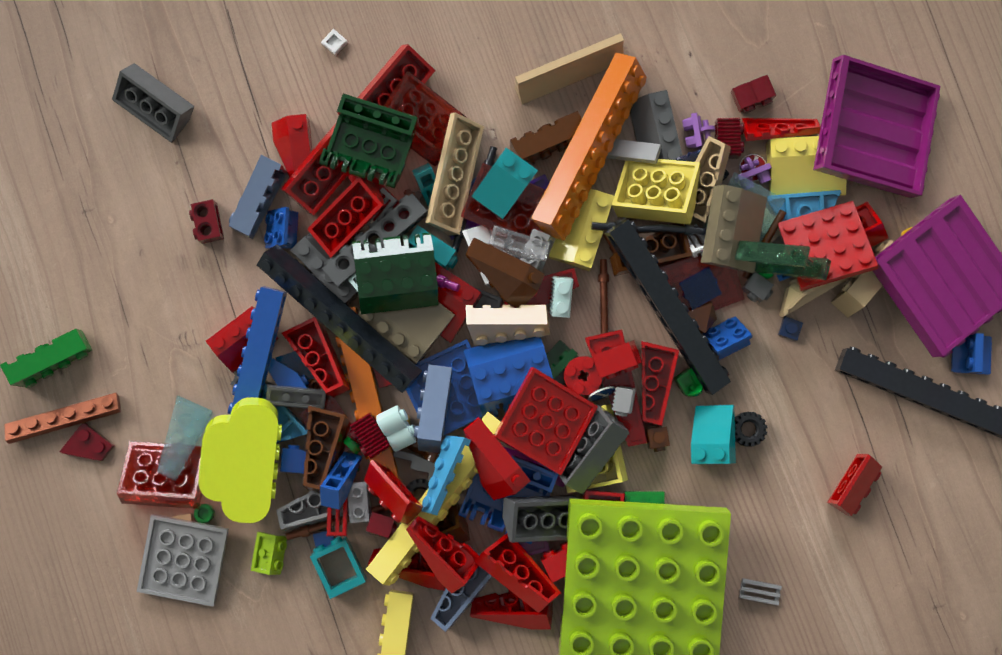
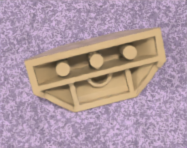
M795 278L789 282L790 286L785 289L779 313L780 317L788 315L849 278L800 291Z

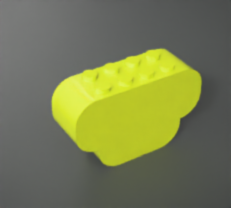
M248 397L241 399L232 408L231 415L214 417L207 424L202 439L199 488L208 499L221 502L224 514L230 520L239 523H255L262 520L269 512L271 499H275L276 482H273V479L277 480L278 463H275V460H279L280 444H276V442L281 441L282 425H278L276 407L270 401L263 398Z

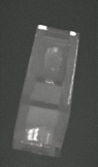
M495 225L488 242L489 245L511 256L544 262L550 246V242Z

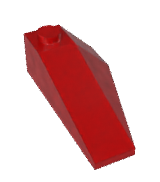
M868 201L857 206L856 210L870 246L873 247L889 239L882 221Z
M479 417L463 430L465 437L471 440L469 449L472 452L481 485L493 500L514 495L530 482V479Z
M417 516L407 527L408 534L437 580L451 594L463 587L478 568L474 561L479 555L466 543L461 544L454 540V536L450 534L445 535L438 530L437 526L420 516Z
M382 548L373 550L368 566ZM422 554L413 555L411 563L398 574L400 579L426 588L443 591L446 589L437 580Z
M510 590L500 595L494 593L478 597L472 602L470 617L531 630H551L553 601L539 613Z

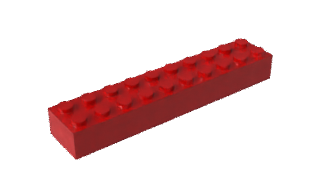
M409 44L401 45L357 98L401 112L436 70ZM335 125L280 188L311 215H315L349 174V170L347 173L342 172L344 162L340 161L336 169L330 168V165L326 167L319 164L323 149L327 150Z

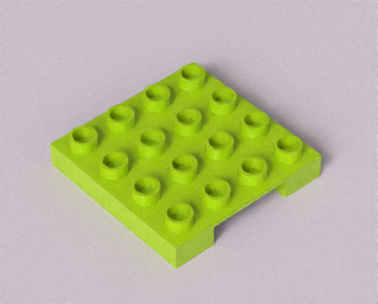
M569 498L568 545L563 614H561L559 655H719L731 522L730 511L723 507Z

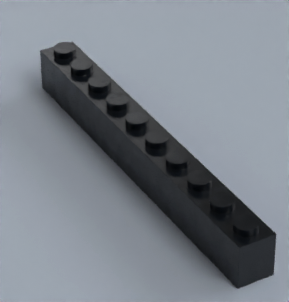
M629 219L622 220L605 232L606 237L688 366L692 368L704 391L711 395L715 394L731 382L728 377L729 372L718 362L719 356L714 350L711 351L708 346V339L705 335H701L698 330V323L689 316L688 307L679 300L678 291L675 287H671L667 281L669 280L668 275L665 271L660 270L657 265L659 263L654 254H650L647 249V242L644 238H640L636 232L638 228L635 223Z
M276 244L263 253L256 266L395 388L403 393L414 383L422 370L284 249Z
M850 346V348L842 350L834 371L1002 438V407L997 405L992 407L987 405L986 400L980 398L972 399L966 392L950 390L951 386L943 383L939 385L933 383V379L929 377H918L914 375L915 372L912 370L896 368L897 365L889 361L881 362L878 360L879 357L872 354L864 355L860 353L861 350Z

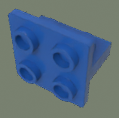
M282 207L267 212L265 223L267 224L264 236L265 248L270 249L278 244L282 249L291 250L297 244L299 212L290 211L289 207Z
M737 317L729 318L709 328L706 333H702L708 339L711 351L714 350L719 356V360L751 345L749 339L752 338V334Z
M975 333L965 338L966 341L962 345L955 346L952 349L951 372L991 374V336Z

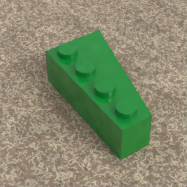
M74 329L53 339L51 345L48 343L35 348L34 353L17 356L16 362L0 364L9 384L18 387H33L37 384V380L49 378L54 375V371L57 369H65L71 365L70 362L87 357L88 352L92 351V348L83 331Z

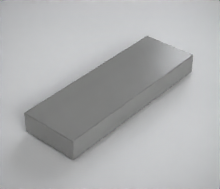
M615 139L613 149L606 158L657 164L662 147L660 144Z

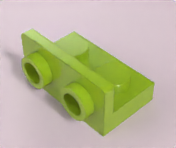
M257 532L250 571L267 575H280L287 548L286 536Z

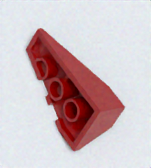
M306 114L285 116L271 123L273 142L289 177L312 152L310 121Z

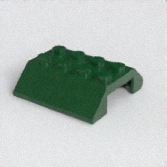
M343 93L337 109L339 116L327 150L323 149L319 164L326 167L330 165V168L336 169L341 161L344 162L342 172L347 173L349 170V174L363 179L367 177L369 181H373L378 173L381 174L379 184L384 185L386 182V186L395 188L401 178L414 140L418 117Z
M431 232L422 233V244L420 234H415L414 241L416 247L409 248V238L407 235L403 236L404 246H401L400 236L383 238L384 248H381V241L378 238L375 241L377 252H369L368 240H363L364 250L361 249L360 241H352L361 315L439 305Z

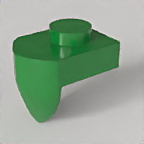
M688 367L673 378L683 395L696 397L702 393L703 386L692 368Z

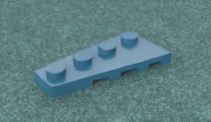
M445 436L441 443L439 458L435 462L433 476L429 480L427 495L422 502V512L438 515L448 493L446 486L453 481L456 475L454 468L457 462H462L464 455L461 453L465 445L469 446L470 439Z

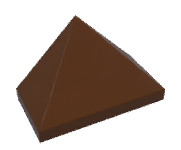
M712 302L692 308L688 312L691 319H695L698 323L700 333H706L717 320Z

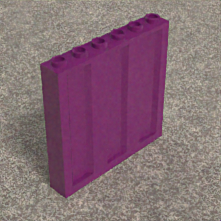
M844 54L832 60L813 170L908 198L922 196L925 188V175L928 170V158L931 152V140L934 134V122L937 116V104L940 98V85Z
M961 195L949 198L875 256L878 269L873 270L874 274L932 357H947L952 353V349L955 346L962 345L966 341L965 338L978 332L982 324L990 322L994 314L1002 311V254Z

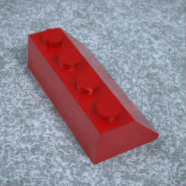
M357 177L307 229L330 258L334 257L385 206L381 191L372 181L367 180V177L366 179Z

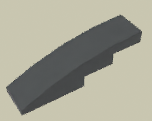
M401 450L394 451L393 457L412 461L410 469L429 473L427 481L431 479L435 470L434 463L412 453Z

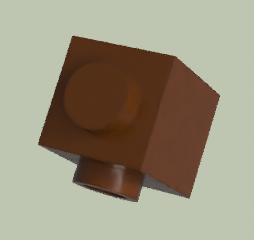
M667 426L645 430L648 449L654 448V452L665 451V447L670 446Z

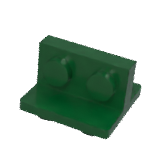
M559 340L546 355L553 379L567 387L564 380L565 368L571 360L579 356H577L578 353L573 348L570 349L564 342Z

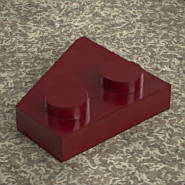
M85 422L78 427L59 452L103 461L115 445Z

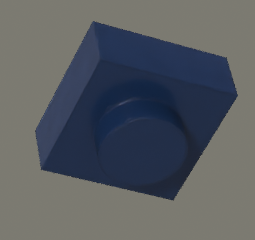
M786 316L783 317L778 335L797 341L803 322Z

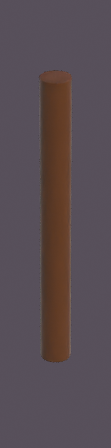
M781 209L759 245L756 265L777 231L778 223L782 222L787 214ZM743 272L742 277L749 279L752 273Z

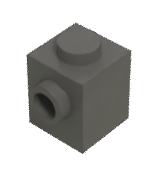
M754 272L741 290L747 293V297L751 301H758L760 303L764 299L767 301L772 295L773 291L771 289L774 284L757 272Z

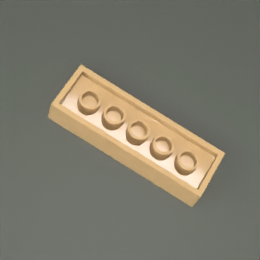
M620 33L516 76L515 90L521 103L525 104L607 70L615 53L624 54L622 34Z
M450 113L425 223L441 230L448 236L460 235L484 126L457 113Z

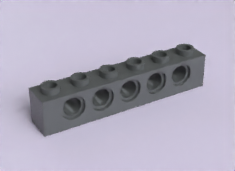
M413 194L410 196L405 195L399 200L400 204L398 206L389 208L380 221L375 220L369 226L370 229L365 233L361 232L354 240L360 241L361 248L363 249V240H368L369 252H377L375 244L370 243L372 236H379L381 248H384L383 238L400 236L401 238L427 216V210ZM402 211L410 213L407 219L399 218V214ZM388 223L395 225L391 232L384 230L385 225ZM352 244L350 246L345 245L339 251L340 254L336 258L331 257L324 263L325 267L322 268L339 289L349 282L348 279L356 272ZM342 261H349L350 265L347 269H340Z

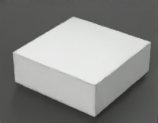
M334 29L321 42L335 56L348 43Z

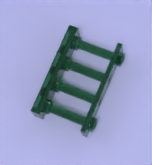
M739 241L735 260L756 262L755 271L757 273L827 280L831 261L826 258L808 257L810 252L809 246Z

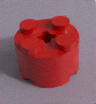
M580 356L574 358L568 363L564 371V380L567 387L579 395L592 394L599 390L604 382V377L600 378L592 357ZM581 371L589 373L587 381L580 379Z

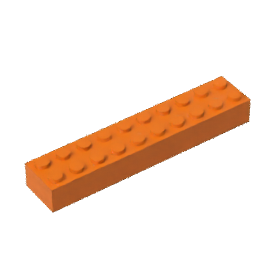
M615 53L531 218L544 233L554 238L565 241L567 235L570 234L572 225L579 216L580 209L587 200L588 193L592 185L595 184L600 169L603 168L608 153L613 149L615 139L621 133L622 126L629 117L630 110L637 101L641 88L646 83L647 77L636 57Z

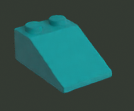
M505 148L471 197L503 219L538 170L511 150Z
M734 405L696 406L691 439V464H735Z

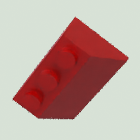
M253 306L206 340V343L232 373L237 371L239 365H242L243 362L241 354L243 347L247 346L248 339H246V333L252 325L253 320L250 319L253 308H255Z
M857 454L827 503L847 516L857 514L861 508L860 502L871 492L870 486L873 481L876 482L881 476L880 470L882 466L869 454Z
M374 460L370 462L364 478L368 485V491L380 498L379 503L386 510L389 508L393 513L391 515L397 523L400 524L402 522L408 525L422 511V504L387 466Z

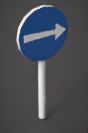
M610 386L599 389L590 394L587 400L597 401L614 393L615 387Z

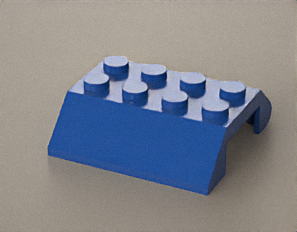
M541 337L510 340L503 343H489L464 350L482 417L487 412L490 413V409H492L494 417H498L499 413L495 405L503 403L504 412H507L508 404L512 403L531 367L536 368L553 379Z
M511 456L530 479V482L516 494L507 497L550 496L558 474ZM476 473L458 515L466 518L470 510L472 512L469 520L473 521L478 510L484 513L480 520L481 525H484L486 519L490 518L487 527L503 533L505 528L502 517L504 498L493 500L482 487L479 474Z

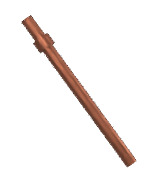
M600 259V274H598V283H600L601 334L608 333L609 274H607V259Z
M382 505L371 507V510L378 514L388 511L389 508L386 510ZM343 516L340 517V525L343 524ZM335 518L332 519V527H335ZM327 521L311 526H301L300 529L285 533L286 539L288 541L301 536L305 538L311 536V533L327 529Z

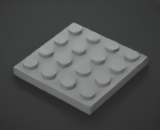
M152 514L137 592L214 606L229 528Z

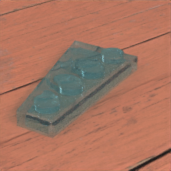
M177 395L157 470L158 473L175 481L177 480L213 414L212 410Z

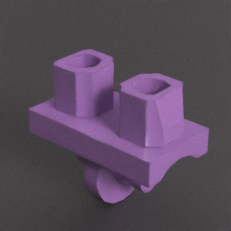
M692 113L690 118L682 120L685 131L694 130V136L685 137L687 148H698L701 150L705 144L703 134H705V139L707 140L708 136L711 137L710 133L715 131V126H709L708 120H703L702 127L701 117L697 113Z
M750 157L744 158L745 164L740 166V170L744 171L747 169L748 171L734 178L736 183H740L742 189L748 190L754 187L751 177L757 175L760 184L771 180L769 172L771 165L767 163L754 168V166L759 165L758 159L752 161Z

